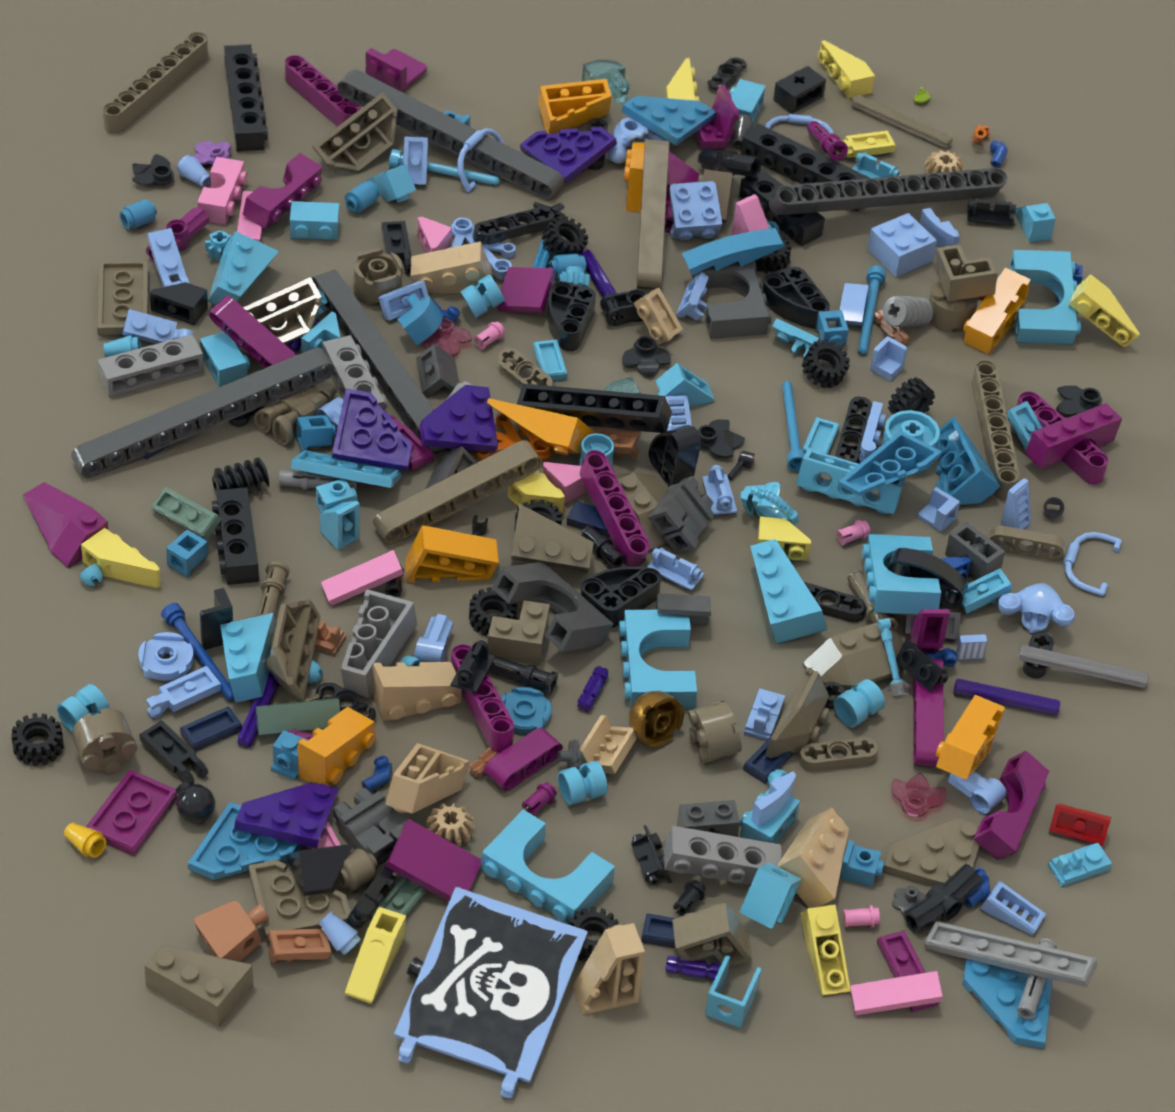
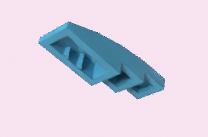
M776 228L728 236L682 253L691 274L694 275L713 265L716 271L737 261L742 267L783 248L784 244Z

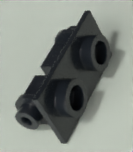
M974 198V201L969 200V204H967V221L1014 226L1016 205L1012 204V202L995 201V205L992 207L990 206L991 200Z
M906 638L896 657V662L930 692H932L936 684H945L948 680L947 671L942 669L917 645Z
M479 640L473 644L472 649H469L450 686L477 693L495 659L494 655L488 654V644L485 641Z
M644 825L646 834L634 835L631 842L639 862L648 858V860L639 863L644 879L650 885H656L660 882V879L665 877L670 884L672 881L668 874L669 870H664V855L661 856L659 851L663 848L662 842L657 833L652 834L648 827Z

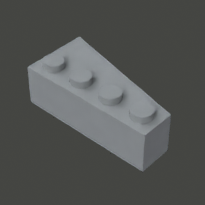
M366 589L364 594L365 600L360 607L357 625L354 626L352 641L348 645L341 672L344 689L369 698L373 693V663H381L383 667H390L416 628L417 620L414 602Z

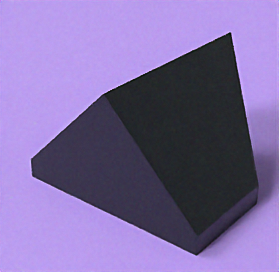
M353 844L287 853L288 862L303 896L332 891V887Z

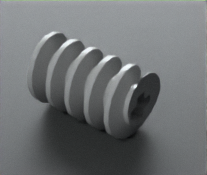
M892 296L883 307L885 322L890 326L898 327L926 326L932 320L934 313L931 302L921 296Z

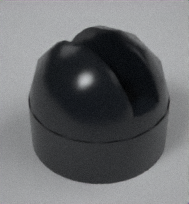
M1051 497L1044 502L1043 510L1047 516L1056 518L1064 512V503L1059 498ZM1047 504L1060 505L1059 510L1047 509Z

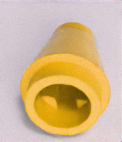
M70 823L64 831V836L85 857L96 858L106 848V839L99 831L76 823Z

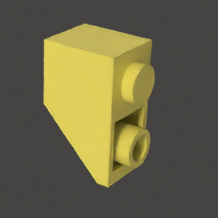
M538 470L508 486V497L518 507L525 502L530 505L531 500H535L536 503L544 500V504H547L549 501L552 503V508L557 506L559 508L558 512L561 511L564 514V493L561 489L556 488L545 474L540 473Z
M760 516L757 544L776 539L789 560L808 561L811 540L787 519Z

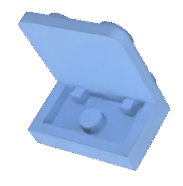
M713 181L672 184L669 188L674 218L670 230L671 238L687 241L694 237L710 239L718 236L722 226L716 184Z

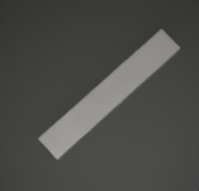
M935 921L924 943L927 950L1086 988L1098 965L1096 958Z

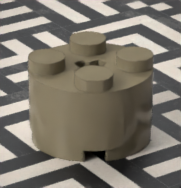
M371 249L362 252L358 256V260L354 262V291L358 297L364 300L366 305L375 306L380 303L379 296L402 288V261L395 253L390 252L389 255L383 253V249Z
M940 281L936 282L931 288L929 298L934 312L930 321L931 324L946 332H952L953 329L959 328L960 331H963L966 321L969 318L971 319L976 312L979 297L948 302Z
M718 701L688 711L689 721L692 725L689 728L692 742L694 744L699 743L701 747L698 748L703 764L742 751L739 732L736 733L734 724L737 723L726 701Z
M105 708L100 709V714L92 716L91 713H88L79 719L73 727L72 734L85 768L95 772L115 774L121 770L122 765L137 751V745L124 715L116 709Z

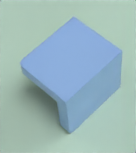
M887 336L874 348L870 370L891 381L904 369L907 347Z
M935 487L931 492L929 504L918 513V518L942 533L956 520L960 501Z

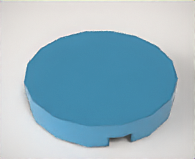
M517 687L512 689V692L501 696L505 707L513 719L514 733L528 735L537 728H545L551 719V703L549 699L547 701L544 694L539 690L530 687Z

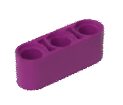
M539 727L490 759L485 766L484 773L503 791H509L558 758V751H562L563 745L543 727Z

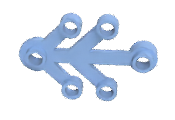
M457 218L451 225L452 235L455 238L450 248L462 246L464 240L469 244L476 243L472 238L474 230L472 222L467 218ZM502 241L487 245L482 244L492 267L493 275L497 280L504 281L508 267H512V264L506 259H497L489 250L501 252L504 258L510 259L515 256V245L512 243H501Z

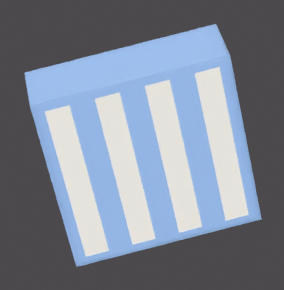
M986 634L959 636L956 649L957 660L983 659L987 645Z

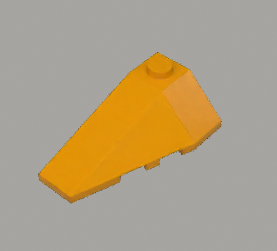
M490 398L487 401L495 410L553 447V451L561 455H568L569 452L579 454L581 452L582 440L590 434H595L591 428L576 417Z

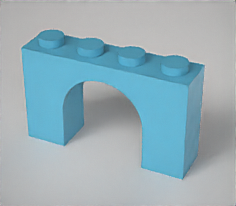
M1013 250L1009 263L1010 270L1031 279L1030 284L1048 287L1057 295L1060 304L1050 309H1018L1014 321L1016 342L1073 344L1076 335H1080L1081 322L1077 320L1076 315H1078V312L1068 305L1077 287V281H1073L1075 262L1071 261V252Z
M868 534L867 544L862 546V560H864V573L867 574L868 600L873 602L874 613L918 614L922 609H939L941 590L938 579L904 577L887 569L893 552L898 548L915 549L932 555L931 538Z
M625 610L624 621H619V637H624L620 647L621 657H626V662L622 663L623 678H628V682L624 683V698L629 699L630 709L633 703L648 691L665 692L675 697L683 705L684 709H695L697 698L695 671L657 670L646 664L641 658L645 652L654 648L689 647L691 632L689 615L659 614L657 610Z
M522 810L482 852L481 870L487 876L496 878L507 885L511 891L529 899L536 907H541L553 914L558 921L569 925L570 919H573L576 912L581 915V909L586 908L588 911L613 884L615 866L591 852L571 874L565 877L548 879L534 874L526 866L525 861L545 841L546 823L527 811Z

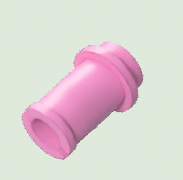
M491 322L488 324L487 329L474 336V343L480 340L481 342L476 344V346L483 350L496 339L501 340L505 334V329L501 323Z
M857 520L855 524L837 530L836 537L841 536L837 540L840 545L844 546L859 538L862 540L866 539L871 530L865 520Z
M869 905V908L843 910L845 928L867 925L874 928L875 925H880L878 907L873 908V905Z

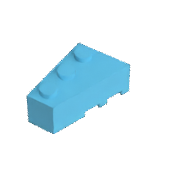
M235 231L224 247L208 302L217 305L225 296H230L238 302L270 265L279 251Z
M274 613L220 625L229 682L236 703L263 697L269 674L266 662L270 656L271 638L274 636L276 628Z

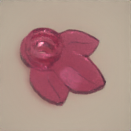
M443 318L439 328L423 341V346L427 350L435 344L455 357L460 352V344L469 343L472 341V338L466 329L456 327L449 318Z
M922 773L915 775L907 783L894 779L891 786V792L901 802L902 810L912 817L924 816L929 809L941 806L947 795V789L944 787L930 788L928 781Z

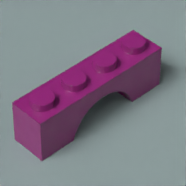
M299 153L286 165L283 178L286 186L277 189L259 186L246 197L242 215L265 229L272 223H277L286 211H291L292 201L304 200L312 189L319 187L322 182L321 173L323 166Z
M1105 403L1033 431L1025 454L1040 469L1059 463L1074 445L1085 439H1089L1097 447L1114 441L1123 418Z
M1027 751L1009 759L1000 777V781L1008 795V811L999 810L983 818L973 838L997 860L1007 855H1013L1020 848V839L1029 827L1028 820L1031 813L1038 806L1037 799L1040 793L1046 787L1045 781L1049 770Z

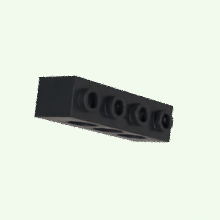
M761 168L757 177L746 176L741 179L739 197L743 200L755 194L759 199L765 218L776 222L779 229L801 247L822 236L825 218L818 212L777 215L771 211L769 202L776 191L784 185Z
M248 488L216 490L217 501H212V512L222 518L215 528V535H221V539H217L218 555H223V559H219L221 575L226 574L227 585L259 582L258 559Z

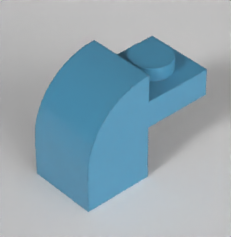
M415 293L406 298L413 308L397 320L414 343L419 345L439 328L443 315L429 296L419 300Z

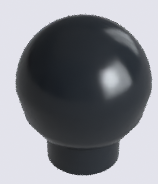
M184 782L177 787L175 791L177 799L176 808L183 820L198 824L212 816L216 802L213 793L208 788L200 784H193L192 782Z

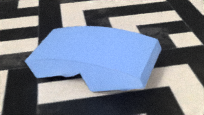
M931 208L922 209L919 224L937 240L936 246L945 247L959 243V233L949 221L940 222L939 217L934 214Z
M845 283L840 310L843 311L847 325H863L869 285Z
M793 771L785 776L776 777L770 783L769 794L759 797L754 802L751 820L757 827L777 815L790 800L796 780V774Z

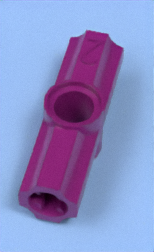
M197 206L181 219H174L167 223L166 229H172L178 251L188 248L189 239L209 223V216L202 208ZM149 245L148 247H146V254L151 258V261L155 263Z

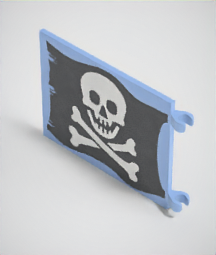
M455 887L394 1033V1037L404 1040L399 1049V1061L410 1063L416 1044L506 1075L501 1086V1096L511 1099L518 1080L530 1083L588 931Z

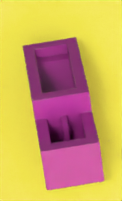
M922 609L914 620L909 640L924 653H934L942 649L950 610Z

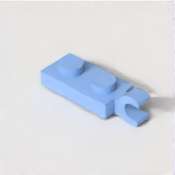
M129 309L122 335H133V337H139L140 340L158 344L191 335L193 331L176 329L177 322Z
M205 666L159 687V695L152 696L146 700L150 706L147 709V713L154 719L161 716L168 707L172 712L180 710L221 691V683L210 669Z

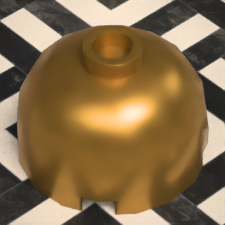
M648 691L642 694L630 709L628 717L630 728L634 729L635 735L643 743L651 747L663 746L674 738L671 734L675 728L680 730L684 719L683 705L675 697L665 692Z

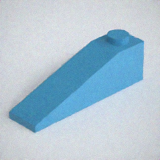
M953 416L939 429L937 449L942 451V455L939 457V465L936 466V473L939 474V482L936 483V487L959 500V505L982 503L986 498L993 495L1000 485L959 421Z
M900 430L839 480L838 485L860 496L927 468L942 455V451Z

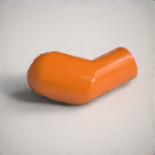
M976 126L972 135L973 142L980 144L984 138H988L990 136V132H988L989 127Z

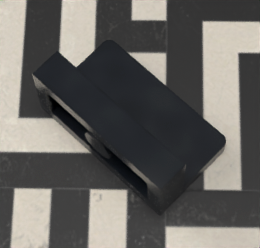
M224 588L214 590L213 608L200 611L201 645L205 650L222 646L223 639L220 625L233 622V606Z

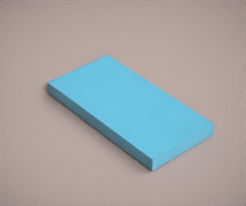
M307 450L302 451L292 459L290 468L392 488L402 476V470L333 459L332 455Z

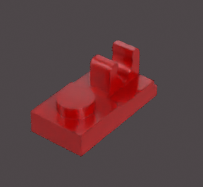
M1059 803L1055 806L1049 831L1093 844L1099 843L1100 846H1104L1111 817Z

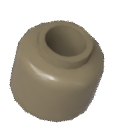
M359 848L351 851L336 879L339 886L356 891L373 882L376 877V869L378 868L376 858L371 853L368 854Z

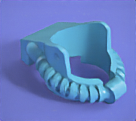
M778 482L746 486L744 491H741L740 500H742L743 508H745L747 514L753 516L756 510L758 517L784 518L793 525L799 522L797 512L779 496L781 485Z

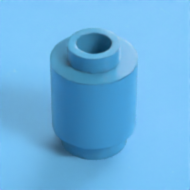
M371 181L362 182L345 195L347 208L355 213H361L377 201L380 195L379 189Z
M143 199L124 207L119 215L126 229H136L155 221L157 210L153 202Z
M554 255L553 260L549 262V268H553L556 274L555 279H560V274L566 272V268L569 266L583 267L584 274L586 273V261L583 255Z

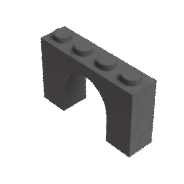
M737 261L716 271L714 265L700 271L709 277L705 287L730 288L738 291L745 297L737 302L707 304L705 324L710 339L767 334L768 324H771L772 317L770 309H766V295L761 293V279L756 277L755 261L742 267ZM698 272V273H696V274H694V275L691 274L692 280H693L700 272Z
M544 562L502 567L492 587V590L508 604L522 603L523 600L550 604V608L559 614H555L545 637L561 652L602 646L613 626L609 619Z

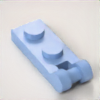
M172 229L148 233L147 238L162 287L184 282L189 283ZM171 278H178L176 282L170 281Z
M873 401L861 443L858 464L876 451V446L879 444L881 431L877 430L878 428L883 429L886 414L881 413L883 403Z

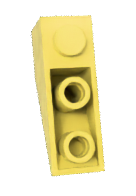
M821 41L820 51L818 52L819 61L826 67L829 75L834 78L839 89L845 93L848 99L853 98L856 94L862 96L872 93L875 75L868 65L829 42Z
M690 58L685 59L668 84L666 98L699 101V97L695 96L697 94V82H693L695 80V68L691 67Z
M1090 274L1076 287L1068 305L1123 348L1139 336L1140 333L1111 290Z
M103 528L81 544L83 563L88 567L97 564L104 577L153 588L161 587V572L158 565L153 561L147 560L136 548H131L122 541L120 536L111 533L106 528Z
M836 905L806 909L800 913L803 933L821 995L850 992Z
M378 907L367 929L347 984L345 995L370 1004L373 1003L406 936L405 915Z

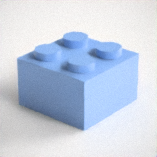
M907 213L871 228L867 250L895 277H898L933 262L937 240Z

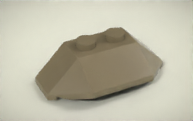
M382 92L318 141L312 148L326 165L359 172L394 144L398 110Z
M308 278L243 308L280 341L287 344L303 337L313 328L322 297L313 280Z
M640 473L616 475L649 540L650 549L648 553L653 552L655 548L660 549L661 547L668 546L669 544L663 538L665 534L661 535L648 519L650 513L667 492L665 487L655 475ZM665 516L659 517L662 524L666 522Z
M311 599L281 605L275 633L271 638L270 656L266 662L268 671L272 673L277 683L297 701H304L321 617Z
M877 622L830 637L803 662L805 670L809 667L819 672L823 684L836 682L845 689H851L864 679L877 682L892 677L885 644L881 637L882 631L878 629ZM890 629L893 637L892 643L895 657H897L904 642L896 631ZM897 663L898 672H899V674H900V672H901V670H902L903 667H901V666Z
M807 667L770 738L766 757H779L789 751L792 753L801 752L804 745L809 744L810 741H816L821 728L818 724L825 723L830 709L826 708L829 696L819 672Z

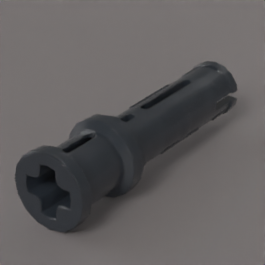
M495 656L489 668L491 672L521 681L524 687L532 686L543 690L547 695H551L554 692L558 681V673L555 671L549 673L537 669V666L534 664L524 666Z

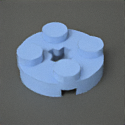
M162 632L153 635V639L147 643L145 640L138 651L139 665L147 679L161 681L179 679L187 675L194 661L192 645L185 642L183 636L172 632ZM164 654L170 655L169 659H162L160 657H164Z

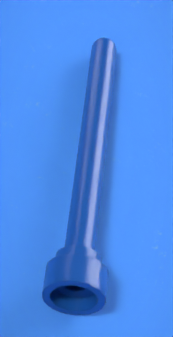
M178 603L167 605L161 612V617L166 624L176 627L181 636L184 637V640L192 645L193 653L203 667L207 666L221 683V692L228 701L235 700L230 684L186 624L185 612Z

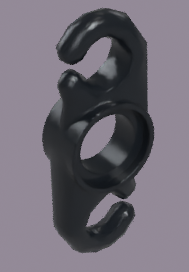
M737 57L728 59L718 67L717 74L712 77V80H708V86L717 91L719 85H725L727 88L737 81V75L743 71V68L747 67L746 61ZM734 64H740L742 67H736ZM722 73H731L732 75H724ZM713 81H718L721 84H714Z
M335 683L321 684L316 690V694L320 696V699L323 698V691L328 690L334 694L324 699L338 698L339 702L350 700L353 702V705L349 708L356 712L368 709L366 703L358 700L355 692L346 690ZM340 706V712L346 707ZM371 707L369 708V716L366 717L374 720L376 711Z

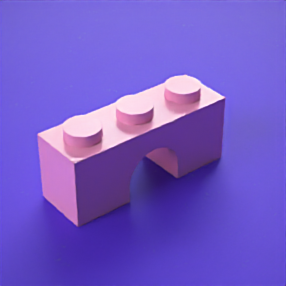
M216 157L210 171L211 188L204 187L197 202L198 207L202 208L209 216V222L226 225L229 216H233L235 201L240 200L242 185L245 186L248 174L244 171V161Z

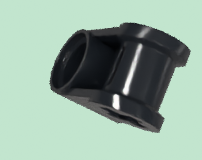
M634 289L604 296L600 301V307L606 313L607 323L611 326H618L625 323L643 321L637 313L634 302L647 293L640 289Z

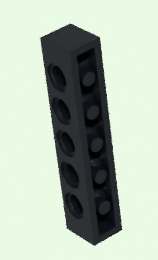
M251 44L224 46L225 70L236 152L264 150V140H268V128L263 126L266 125V114L263 111V97H259L262 96L261 82H257L260 81L259 68H255L258 67L257 53H252Z
M759 123L743 136L741 155L759 157L761 165L800 184L870 178Z
M523 384L517 401V405L579 418L589 427L654 433L666 432L672 415V410L665 396Z

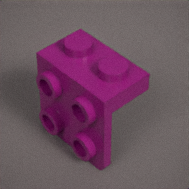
M373 48L366 51V74L401 92L427 72L426 64L397 49H392L385 55Z
M719 85L712 109L716 111L714 120L694 133L702 149L727 148L729 140L733 136L735 121L739 118V110L735 106L731 94L725 85Z

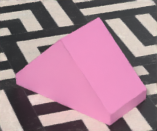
M755 194L736 203L731 236L769 229L761 204Z
M418 217L417 236L425 253L451 247V227L424 217Z
M543 462L542 473L546 475L556 488L562 490L565 495L564 504L588 492L580 476L581 466Z

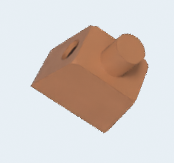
M231 901L193 918V922L199 935L215 957L240 962L262 942L256 927L267 921L269 917L261 904L245 912L238 901Z

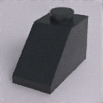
M187 282L153 289L150 292L151 311L195 325L208 308L207 289Z

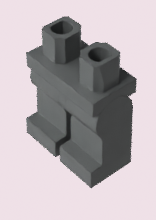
M693 476L684 478L680 483L669 486L665 495L648 516V519L661 535L665 534L663 538L676 554L695 549L699 543L697 537L707 526L708 520H711L715 515L711 510L714 502L708 495L698 494L696 489L699 483ZM659 517H666L665 524L660 522ZM675 536H681L680 543L675 541Z
M364 787L354 796L355 807L351 808L346 802H341L333 808V816L339 823V834L346 838L349 844H353L352 847L354 849L359 848L368 854L371 853L376 858L379 866L388 860L387 857L391 854L407 820L393 807L385 805V796L380 791L373 794ZM382 851L383 853L377 857V854Z

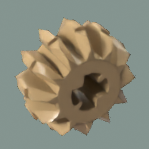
M939 150L938 153L932 152L925 163V172L928 174L963 171V158L958 157V153H950L949 150L947 152Z
M453 802L450 807H447L442 803L440 809H432L431 816L426 821V828L461 847V844L468 845L470 837L474 834L472 813H467L465 806L456 808Z

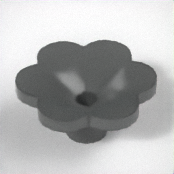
M578 740L569 742L568 751H558V761L567 762L568 768L576 767L579 770L581 750L579 749Z
M908 886L906 889L898 888L894 893L895 898L892 901V906L900 910L902 915H904V911L923 900L926 895L920 893L914 886Z

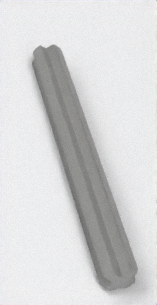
M1022 645L1018 653L1020 661L1145 688L1148 683V673L1027 645Z

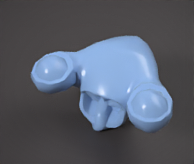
M631 117L624 118L615 126L613 136L616 138L617 145L609 150L608 157L615 164H621L626 162V149L632 148L633 142L645 143V139L668 140Z
M1045 583L1033 584L1017 593L1002 595L998 600L999 611L1002 614L1009 616L1020 611L1022 624L1028 629L1030 634L1045 630L1052 619L1060 627H1068L1075 619L1074 610L1069 605L1063 603L1054 588Z

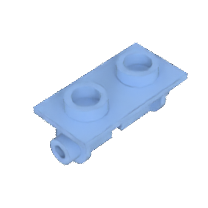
M713 465L710 468L709 475L702 476L706 495L714 502L711 510L715 515L737 513L727 474H724V469L719 465Z
M662 547L653 550L651 557L654 559L647 566L658 570L662 577L690 591L695 588L705 575L699 569V565L692 564L682 558L677 560L676 555L665 551Z

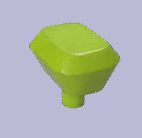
M920 87V92L915 95L914 101L923 104L929 101L931 96L927 91H924V87Z

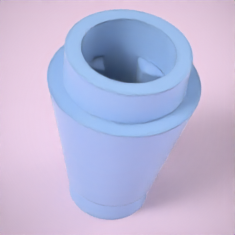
M186 155L179 161L177 170L181 176L203 188L209 185L211 182L210 175L196 157Z
M329 912L318 923L336 952L340 951L343 955L349 952L361 940L357 935V930L332 912Z

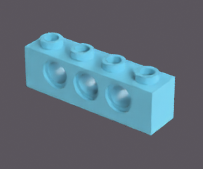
M807 449L801 463L796 485L809 492L817 491L824 493L832 499L850 501L855 506L874 508L882 514H894L899 504L905 477L877 488L880 494H874L870 491L858 496L838 485V481L858 466V463ZM821 473L828 474L831 479H824Z

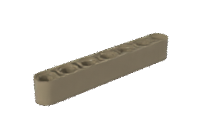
M203 32L190 33L103 106L105 130L110 133L123 131L208 58L207 35Z
M645 139L636 286L639 288L661 289L669 141Z
M981 360L977 362L972 380L973 394L987 464L1000 485L994 492V495L1001 500H1006L1008 491L1018 483L1020 474L998 368L992 361Z
M519 441L380 512L374 518L373 524L387 544H396L419 532L422 525L431 526L533 474L540 468L542 460L528 441Z

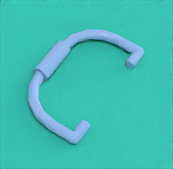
M789 114V116H778L772 118L765 125V127L770 129L773 124L781 121L803 125L817 121L829 133H833V130L825 122L805 115Z
M484 128L481 131L477 130L463 144V148L460 151L458 172L467 193L476 187V183L471 182L469 184L465 176V154L485 134H490L495 140L504 144L500 135L493 129Z
M1084 533L1076 537L1074 542H1071L1064 559L1065 572L1069 580L1076 587L1099 596H1104L1108 587L1107 583H1102L1100 589L1079 581L1072 572V566L1080 547L1079 544L1086 539H1101L1114 543L1113 551L1118 552L1122 540L1104 533Z

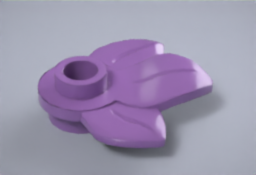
M211 141L199 142L195 145L197 153L191 157H196L201 165L210 163L212 167L216 157L229 159L231 145L225 141L217 144Z

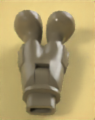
M322 381L279 399L276 406L266 407L256 412L254 415L255 425L262 433H268L273 430L275 440L280 445L286 446L294 437L292 426H297V417L315 416L319 408L331 401L332 396L337 393V390L327 381Z

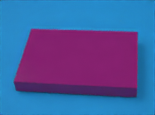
M130 769L86 827L101 832L106 839V844L135 856L177 800L175 797L176 789Z
M408 819L400 832L385 867L450 902L455 887L470 891L481 865V859Z

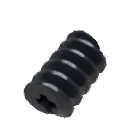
M259 457L254 458L253 463L250 460L244 461L243 466L240 463H235L233 468L227 465L224 467V471L221 468H215L214 475L212 476L215 494L216 490L242 487L248 488V493H252V485L254 484L259 491L262 488V482H265L269 488L267 468Z

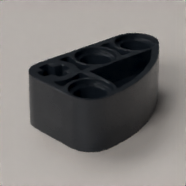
M789 267L767 274L764 277L762 293L766 295V305L788 321L816 329L818 312L829 311L830 303L802 268Z
M565 281L555 282L551 286L548 299V326L554 340H557L559 347L565 351H575L580 347L593 319L596 293L593 289Z
M683 425L660 433L652 440L648 450L650 462L668 487L680 483L684 478L694 477L701 447L700 435L694 426Z
M898 548L893 552L887 566L889 571L900 576L938 579L941 590L939 607L955 608L960 606L964 600L968 588L967 580L955 568L936 556L915 549Z
M619 567L605 570L582 581L580 595L613 623L612 628L619 625V621H624L625 610H643L657 600V593H660L661 574L658 570L649 567Z

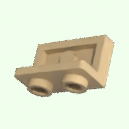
M660 288L652 290L634 302L638 315L645 322L650 336L657 345L670 341L674 335L683 330Z
M601 715L580 747L581 760L583 764L596 760L601 764L604 773L615 774L638 737L635 735L633 728L611 726L607 715Z

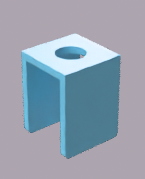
M770 862L758 867L740 913L768 928H773L776 922L782 923L802 878Z
M726 955L708 993L705 1015L741 1028L759 989L762 968L757 967L742 1002L720 994L727 979L730 956ZM718 1005L729 1007L733 1013L723 1012L719 1009Z

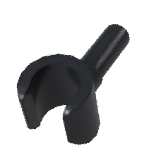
M538 202L533 204L534 208L546 207L554 212L555 219L557 216H561V218L565 216L561 212V210L565 209L562 203L552 207Z
M741 451L738 463L727 475L728 479L732 480L743 466L752 468L755 454Z
M475 515L472 521V535L480 536L486 534L488 518L485 519V522H477L478 515Z

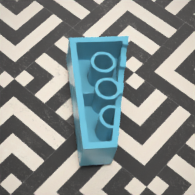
M773 539L751 545L776 644L828 630L822 609L777 540Z

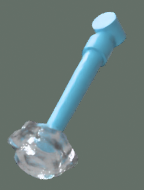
M889 618L878 620V629L882 631L881 637L885 644L893 681L886 687V692H891L892 697L908 694L907 689L911 688V684L899 677L892 643L893 637L890 631L891 621Z

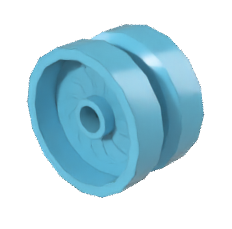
M907 410L891 415L886 421L882 445L901 430L937 449L940 430L938 424L930 416L922 412ZM933 463L929 465L927 468L913 474L922 473L928 470L933 465Z

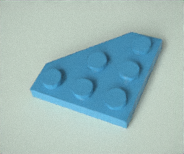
M635 96L623 104L621 111L676 146L714 120L716 111L700 101Z
M229 802L189 860L188 870L216 880L249 871L248 865L273 860L280 862L288 861L287 853L298 851L301 845L234 829L235 819L241 806Z
M966 959L962 985L969 993L973 992L981 1001L982 1008L995 1022L998 1021L1005 1028L1007 1036L1014 1044L1044 1049L1052 979L1046 978L1035 1017L1028 1020L1021 1018L1017 1014V1008L1028 980V973Z

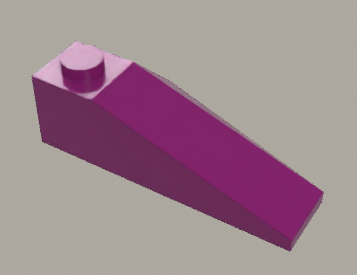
M45 482L23 494L33 518L36 519L40 527L42 536L45 537L51 554L67 568L82 560V543L103 528L109 530L108 521L91 506Z

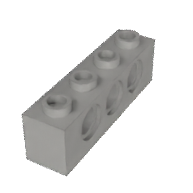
M193 334L97 360L99 379L108 397L204 372L203 353Z
M351 335L324 341L323 350L335 367V372L331 378L341 398L344 400L346 388L371 392L384 411L387 408L386 397L384 394H380L377 379L371 376L368 361L363 360L359 344L354 343Z
M678 826L671 827L664 841V870L727 880L733 883L751 885L758 867L768 862L777 866L782 859L780 844Z

